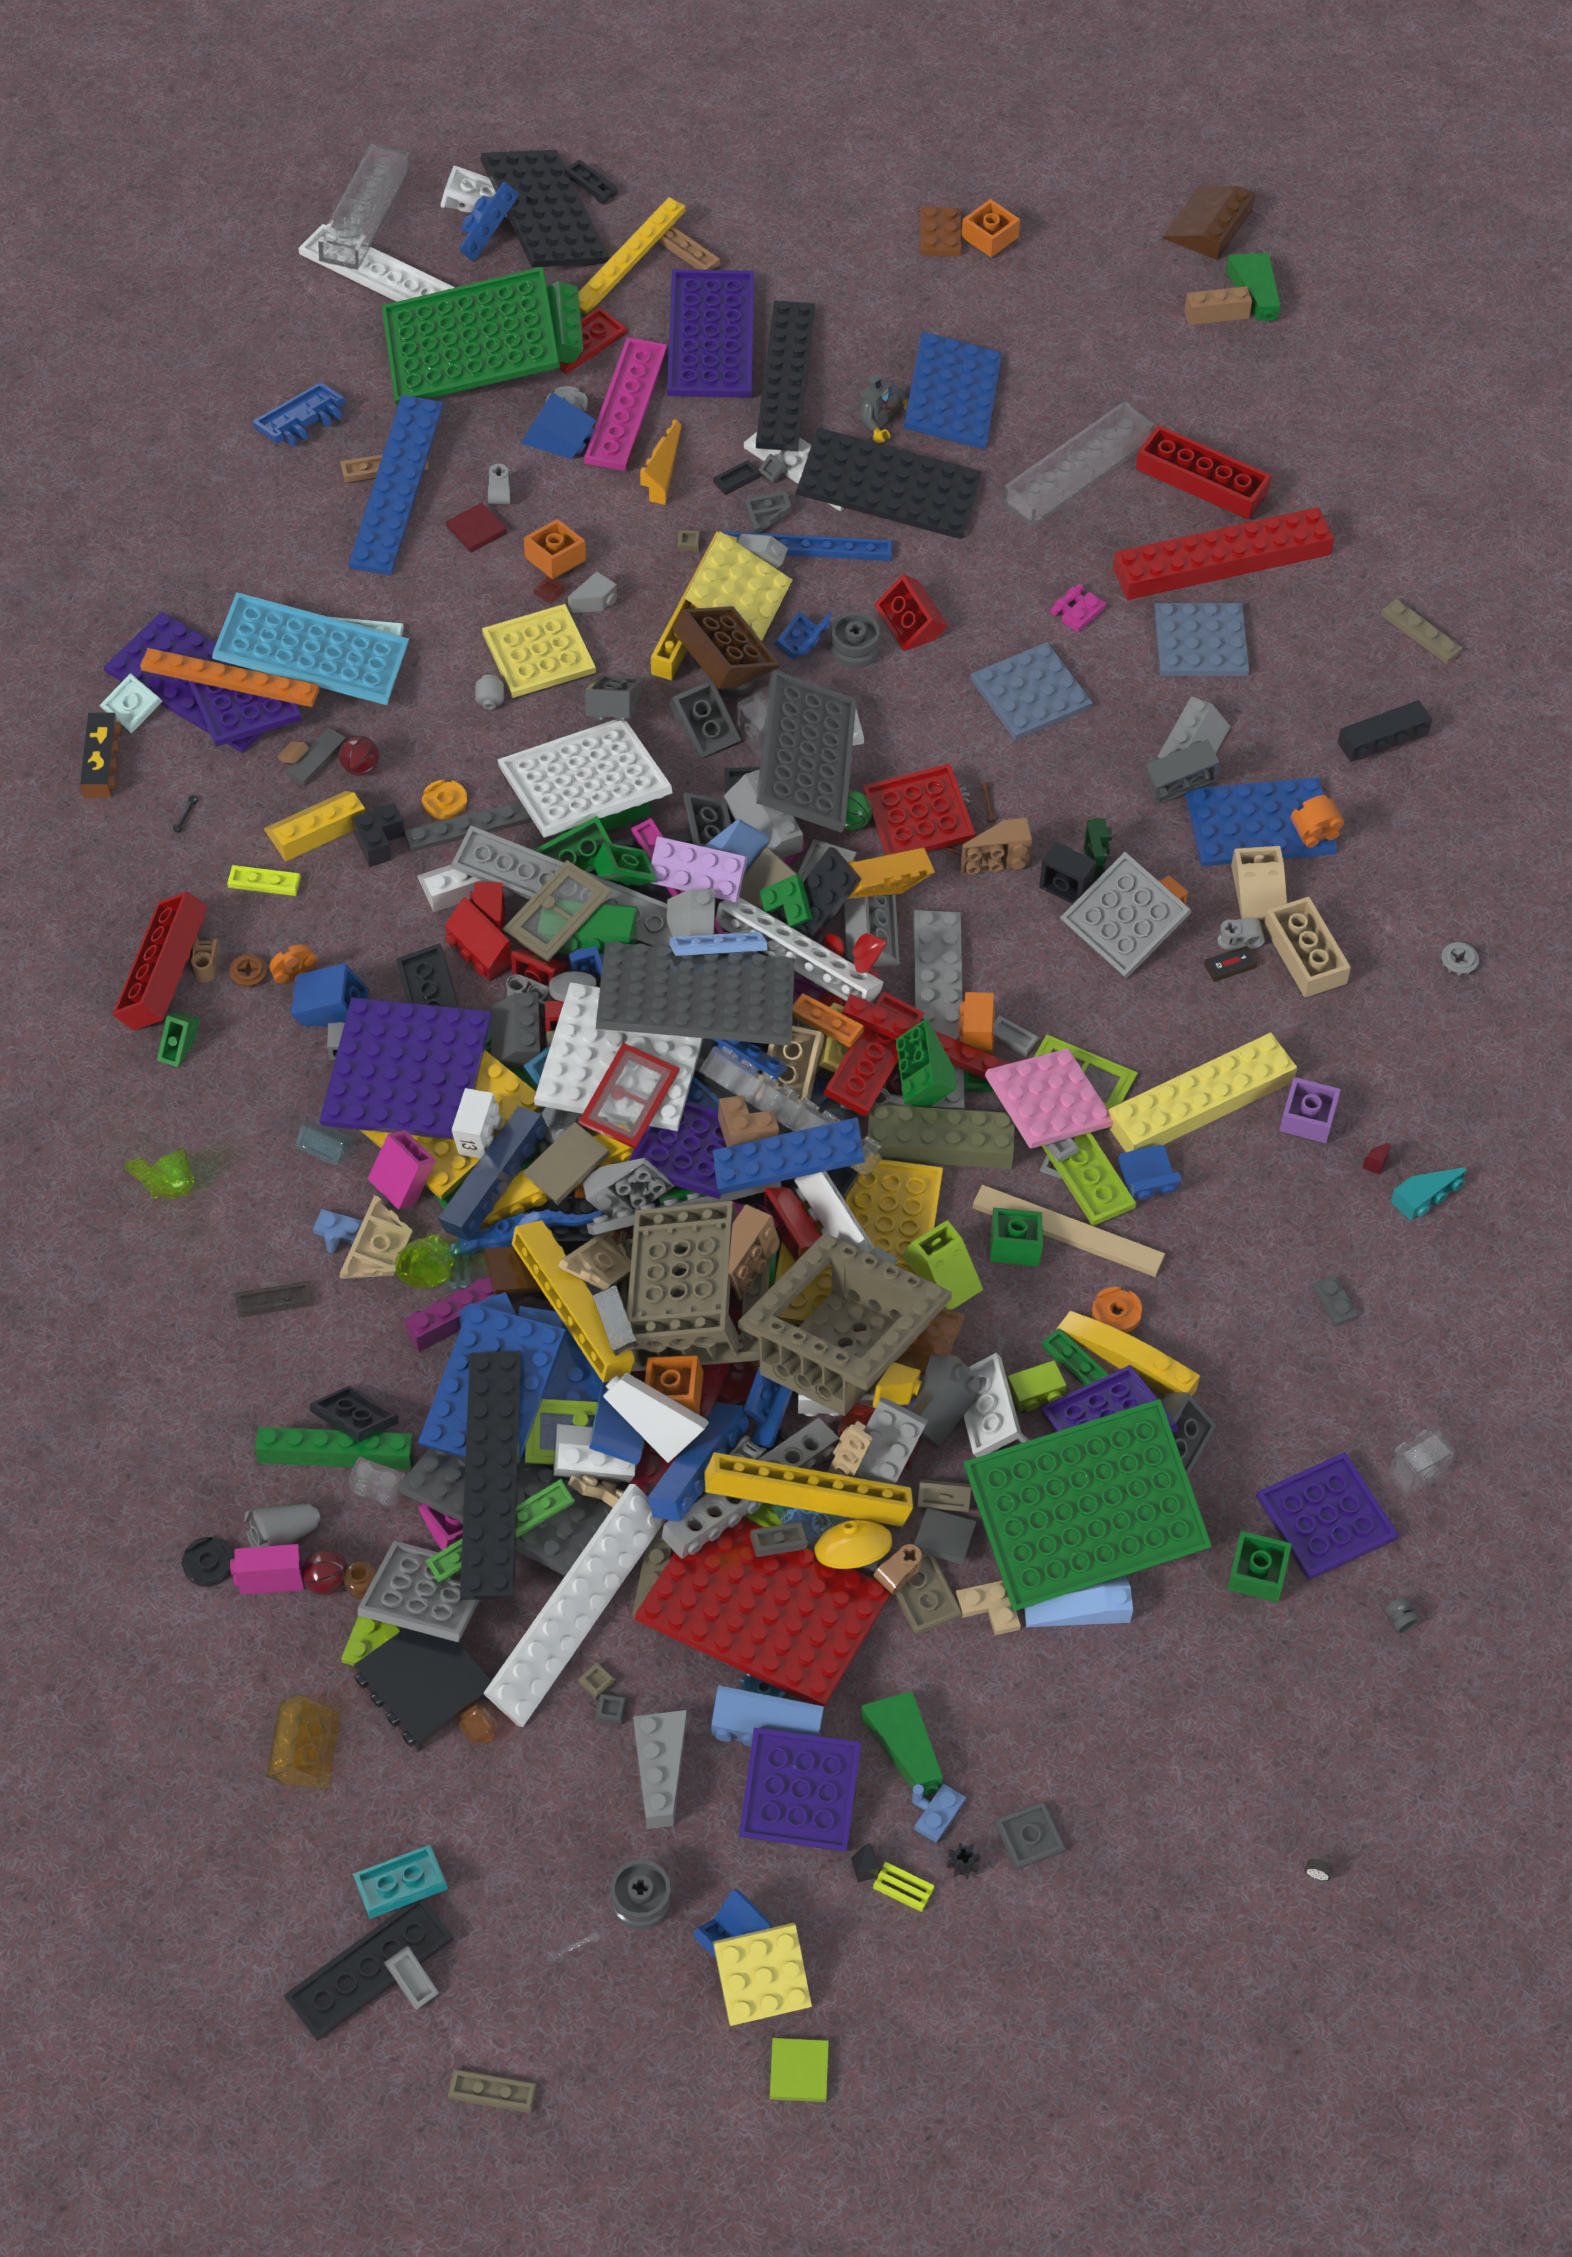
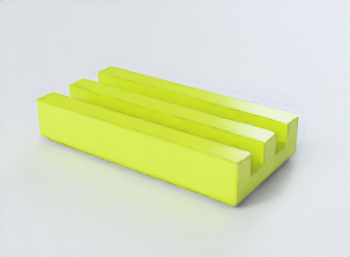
M885 1862L882 1871H880L877 1880L873 1884V1889L923 1912L934 1890V1885ZM887 1872L925 1890L926 1893L888 1875ZM883 1880L921 1898V1902L882 1884Z

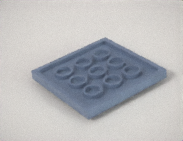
M1242 603L1154 604L1160 676H1248L1249 664Z
M1048 642L970 675L971 681L1014 740L1092 708V701Z

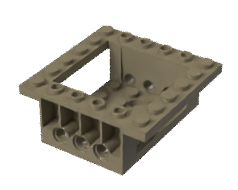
M733 1201L635 1210L633 1239H626L624 1245L626 1255L631 1260L630 1275L621 1281L618 1321H620L619 1333L628 1349L633 1352L635 1358L631 1371L646 1370L648 1357L698 1356L701 1365L760 1360L759 1338L741 1330V1335H738L728 1314L731 1279L728 1268L732 1224L739 1215ZM770 1258L766 1262L764 1271L758 1274L753 1281L751 1290L743 1296L742 1317L768 1291ZM679 1269H687L683 1275L675 1276ZM679 1290H684V1291H685V1293H684L681 1297H679V1298H674V1297H673V1295H674L677 1291H679Z
M824 1233L738 1321V1328L759 1338L760 1375L846 1416L883 1376L888 1367L929 1326L933 1318L952 1299V1292L830 1234ZM831 1263L832 1293L798 1328L777 1318L814 1278ZM856 1329H863V1330H865V1331H859V1332L857 1333V1332H855L854 1330H856ZM842 1344H849V1345H851V1346L840 1347V1345H842Z

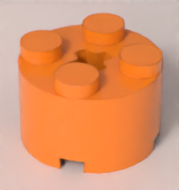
M1326 795L1316 796L1302 803L1304 808L1300 811L1296 808L1290 816L1302 842L1308 848L1316 846L1320 840L1326 838L1329 841L1336 839L1340 835L1339 830L1344 825V819L1333 798L1330 796L1328 799Z

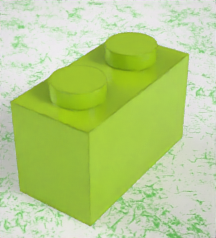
M1055 1360L1009 1375L1007 1378L1011 1397L1018 1412L1024 1410L1027 1412L1033 1411L1039 1405L1051 1403L1065 1396L1066 1383Z

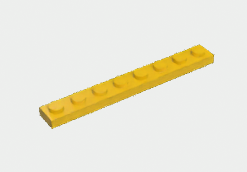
M670 197L667 198L578 292L580 313L587 315L686 212L685 205Z

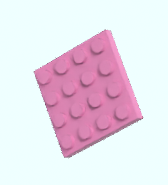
M1069 1049L987 1069L985 1077L1030 1149L1112 1127L1113 1120L1109 1116L1107 1108Z

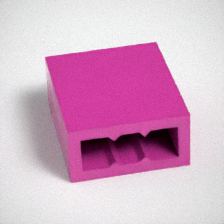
M406 1130L391 1133L385 1139L368 1180L393 1206L400 1210L417 1203L436 1160Z
M298 1544L235 1549V1559H230L231 1575H233L234 1586H239L241 1595L304 1590L302 1577L303 1562Z

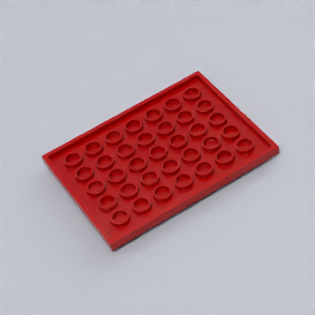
M741 1518L734 1527L724 1529L714 1541L709 1540L704 1543L700 1550L693 1555L689 1554L681 1559L675 1552L636 1611L634 1620L813 1705L823 1706L824 1708L891 1596V1593L879 1581L851 1568L838 1569L826 1566L819 1562L815 1552L808 1548L756 1557L750 1533L751 1530L763 1527L744 1518Z

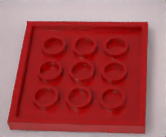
M950 763L863 786V792L872 804L871 816L885 856L919 848H925V851L928 852L967 842L976 837Z

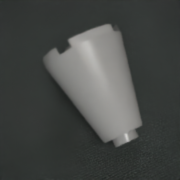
M310 1504L248 1510L245 1513L244 1521L245 1523H250L251 1530L246 1532L251 1547L291 1545L318 1527V1522H320L318 1509Z

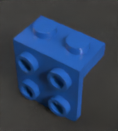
M799 611L774 644L793 660L799 655L804 657L811 647L813 648L820 640V635L831 625L829 619L833 614L829 612L816 625Z
M596 946L578 949L569 954L572 972L590 974L595 979H598L599 984H601L604 954H599Z
M1163 1145L1121 1153L1118 1157L1126 1188L1134 1200H1145L1157 1194H1171L1178 1189L1182 1181L1179 1172H1172L1167 1152Z
M735 1889L729 1894L714 1919L699 1926L693 1933V1936L716 1959L713 1941L773 1928V1925L740 1890Z

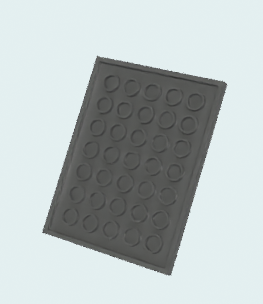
M606 942L596 1029L791 1046L795 959L785 956L770 957L762 954L747 955L738 952L675 956L673 950L668 946L655 947L644 944L632 945L621 942Z

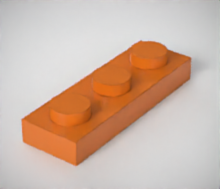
M804 993L793 1005L792 1017L850 1048L863 1032L864 1026Z

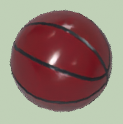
M353 736L342 744L339 760L342 767L348 773L355 776H363L376 768L379 761V750L371 739L365 736Z
M324 1549L316 1551L304 1562L302 1568L303 1581L306 1587L315 1594L327 1596L337 1593L348 1580V1565L341 1554L333 1550Z

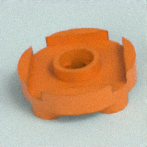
M302 944L288 947L289 952L285 954L279 952L270 962L269 969L277 984L294 982L296 975L311 972L314 969L318 960L309 946Z
M1109 1287L1098 1293L1092 1307V1318L1094 1320L1114 1327L1124 1333L1133 1331L1140 1324L1142 1304L1135 1293L1130 1290L1128 1293L1121 1290V1287ZM1113 1307L1123 1310L1120 1315L1112 1313Z

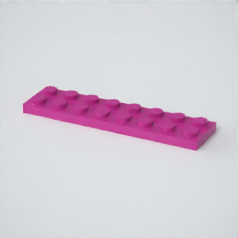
M626 338L584 456V464L626 471L667 353V344Z

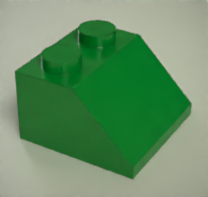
M603 842L593 862L598 878L608 881L612 880L625 885L642 886L657 879L645 850Z
M993 1207L989 1245L990 1262L1039 1267L1043 1248L1042 1212Z

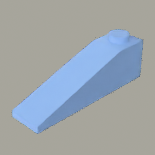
M1126 1576L1024 1608L1026 1627L1130 1623L1133 1605L1129 1581Z

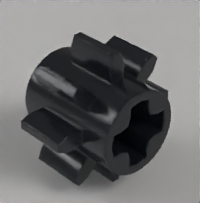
M959 1843L956 1851L949 1850L948 1856L952 1859L947 1861V1868H954V1877L960 1874L965 1875V1878L969 1879L971 1871L978 1873L979 1866L976 1862L980 1861L981 1855L974 1854V1845L967 1847ZM964 1858V1860L968 1863L964 1864L963 1861L959 1859Z

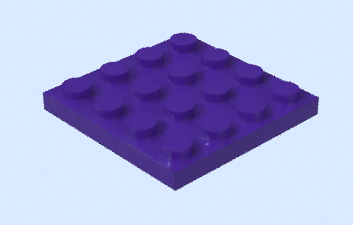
M230 663L225 664V665H229V666H234V667H239V668H243V669L253 670V669L241 667V666L234 665V664H230ZM187 680L215 747L302 720L301 713L295 703Z
M686 1101L678 1131L649 1126L638 1147L634 1149L629 1161L645 1158L674 1185L720 1199L722 1194L720 1195L717 1189L713 1150L727 1146L718 1120V1110Z
M1129 1365L1042 1406L1041 1410L1043 1416L1055 1432L1158 1399L1132 1366ZM1164 1408L1173 1433L1178 1430L1177 1424Z
M1346 1452L1264 1488L1256 1494V1498L1283 1541L1292 1543L1290 1552L1308 1581L1397 1540L1399 1536Z
M754 1727L739 1837L847 1852L861 1742Z

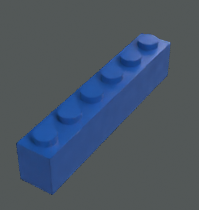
M715 1403L710 1415L705 1417L709 1422L705 1429L679 1453L648 1496L653 1518L682 1521L705 1488V1470L713 1453L728 1455L732 1448L736 1446L742 1434L747 1430L748 1418L745 1415V1411H743V1406Z

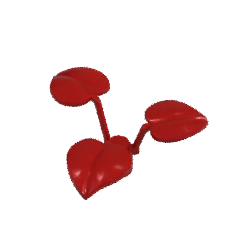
M866 933L861 935L853 949V956L855 958L853 963L855 964L856 971L862 974L868 972L879 979L878 971L871 969V967L877 961L888 942L872 934ZM827 934L822 939V943H820V945L840 957L844 952V944L840 937ZM823 992L818 999L820 1003L828 1007L833 1003L844 1007V1000L833 993Z

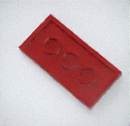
M598 307L581 319L583 350L576 362L569 364L559 362V369L568 374L627 334L628 329L602 308Z

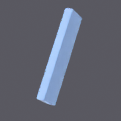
M761 932L670 937L669 943L675 956L767 951L768 944Z

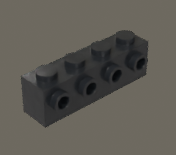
M1417 700L1341 728L1338 744L1350 762L1365 759L1371 754L1384 752L1390 747L1403 745L1409 740L1424 737L1430 731L1432 718L1422 703Z

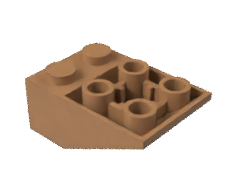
M1027 818L1003 820L963 844L960 873L975 875L979 872H999L1004 869L1019 870L1029 867L1032 838Z
M748 1205L744 1206L732 1224L728 1268L736 1297L740 1301L745 1293L751 1290L753 1281L758 1274L764 1271L766 1262L772 1254L777 1252L780 1244L772 1216Z

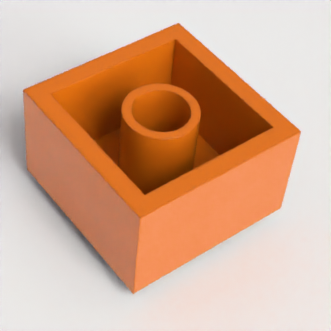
M989 199L963 218L961 237L992 258L1019 238L1020 219L992 199Z
M556 519L524 537V553L527 560L553 580L586 561V544L583 538L559 519Z
M965 992V1002L960 1001L959 1041L993 1055L995 1031L994 993Z
M698 1356L648 1357L645 1384L699 1415L704 1372Z

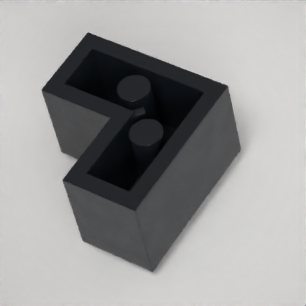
M394 803L352 817L354 835L369 867L390 861L391 853L388 841L405 836L403 819L396 804Z

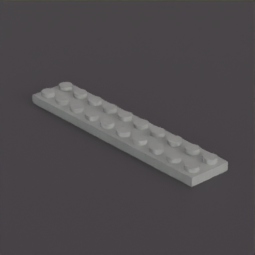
M470 825L451 867L485 882H503V889L530 900L564 863ZM586 872L613 891L602 904L637 907L636 943L646 946L670 947L669 943L672 934L667 925L666 903ZM568 877L551 896L555 900L586 902L594 893Z
M914 910V1006L925 1013L921 1022L928 1019L935 1031L959 1041L960 1001L962 1002L961 912ZM953 1065L956 1090L929 1108L964 1110L963 1069Z

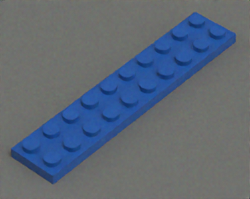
M401 395L350 557V569L392 575L443 411V402Z

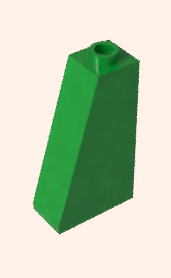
M1269 253L1228 255L1226 272L1236 288L1248 287L1252 300L1251 312L1256 320H1278L1280 302Z
M910 1691L862 1705V1721L912 1790L915 1785L920 1784L924 1788V1795L937 1792L942 1786L943 1776L913 1692Z

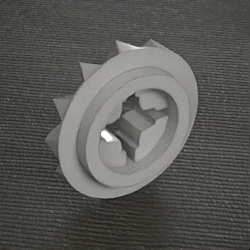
M1451 943L1443 949L1441 954L1443 967H1447L1449 973L1452 971L1456 972L1458 976L1462 973L1468 975L1472 970H1476L1479 963L1478 953L1472 946L1466 943ZM1464 955V960L1456 963V958L1458 959Z

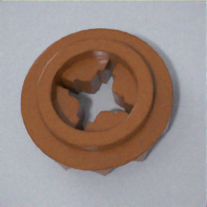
M246 954L236 958L229 968L232 981H235L238 986L245 985L247 988L254 984L258 986L261 980H265L266 973L268 972L265 961L253 954ZM248 966H250V969L252 970L249 976H247L245 973L248 969Z

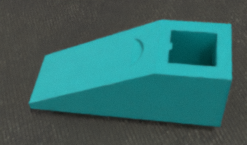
M1463 1167L1411 1176L1394 1189L1390 1202L1410 1221L1417 1216L1421 1218L1430 1210V1206L1434 1203L1440 1204L1451 1190L1457 1191L1463 1186L1467 1169Z

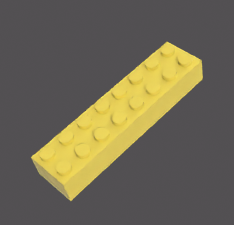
M1266 1034L1108 1109V1114L1113 1120V1125L1109 1129L1126 1152L1155 1145H1164L1292 1084L1297 1066L1273 1034Z

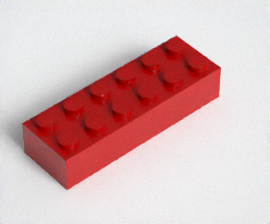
M1160 425L1155 428L1145 441L1137 455L1136 470L1247 520H1250L1269 493L1272 475Z
M188 891L157 903L112 1015L132 1030L161 1022L168 1014V1006L175 996L176 986L183 976V968L190 958L191 948L198 938L197 933L200 925L205 920L204 915L208 906Z

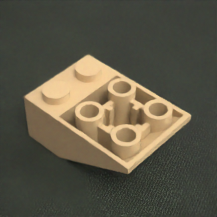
M1280 846L1234 849L1231 867L1241 919L1257 918L1265 920L1267 910L1287 904Z

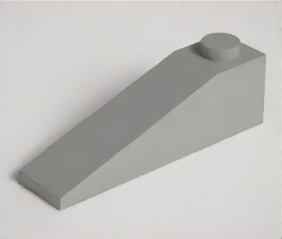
M690 889L667 899V925L672 937L714 934L715 890Z

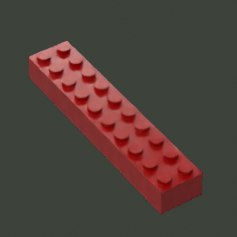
M1315 507L1117 551L1114 555L1113 571L1128 601L1328 556L1332 552L1334 536L1320 508Z

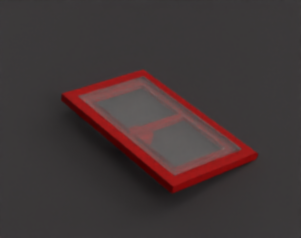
M623 1042L578 1123L636 1149L680 1068Z

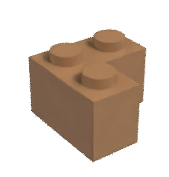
M743 1095L719 1099L718 1120L727 1147L778 1136L779 1127L773 1110L749 1114Z

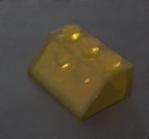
M302 1695L280 1701L266 1777L288 1786L327 1789L341 1713Z

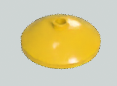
M849 1520L829 1528L819 1537L814 1547L815 1555L819 1562L832 1568L850 1569L862 1567L881 1559L889 1552L892 1547V1536L887 1528L876 1522Z

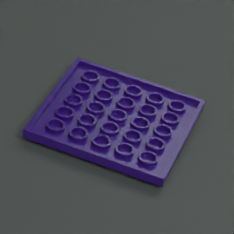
M351 998L319 1120L321 1126L386 1133L406 1130L410 1135L454 1140L452 1127L465 1088L475 1090L492 1019L491 1011Z

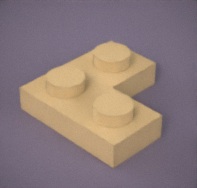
M585 1474L583 1477L572 1475L568 1483L569 1486L582 1495L601 1499L611 1507L615 1506L624 1493L622 1490L615 1489L617 1485L611 1481L603 1479L602 1482H598L597 1479Z
M1002 1580L956 1591L958 1605L963 1613L962 1618L988 1612L995 1635L1020 1630L1021 1625L1017 1612L1012 1611Z

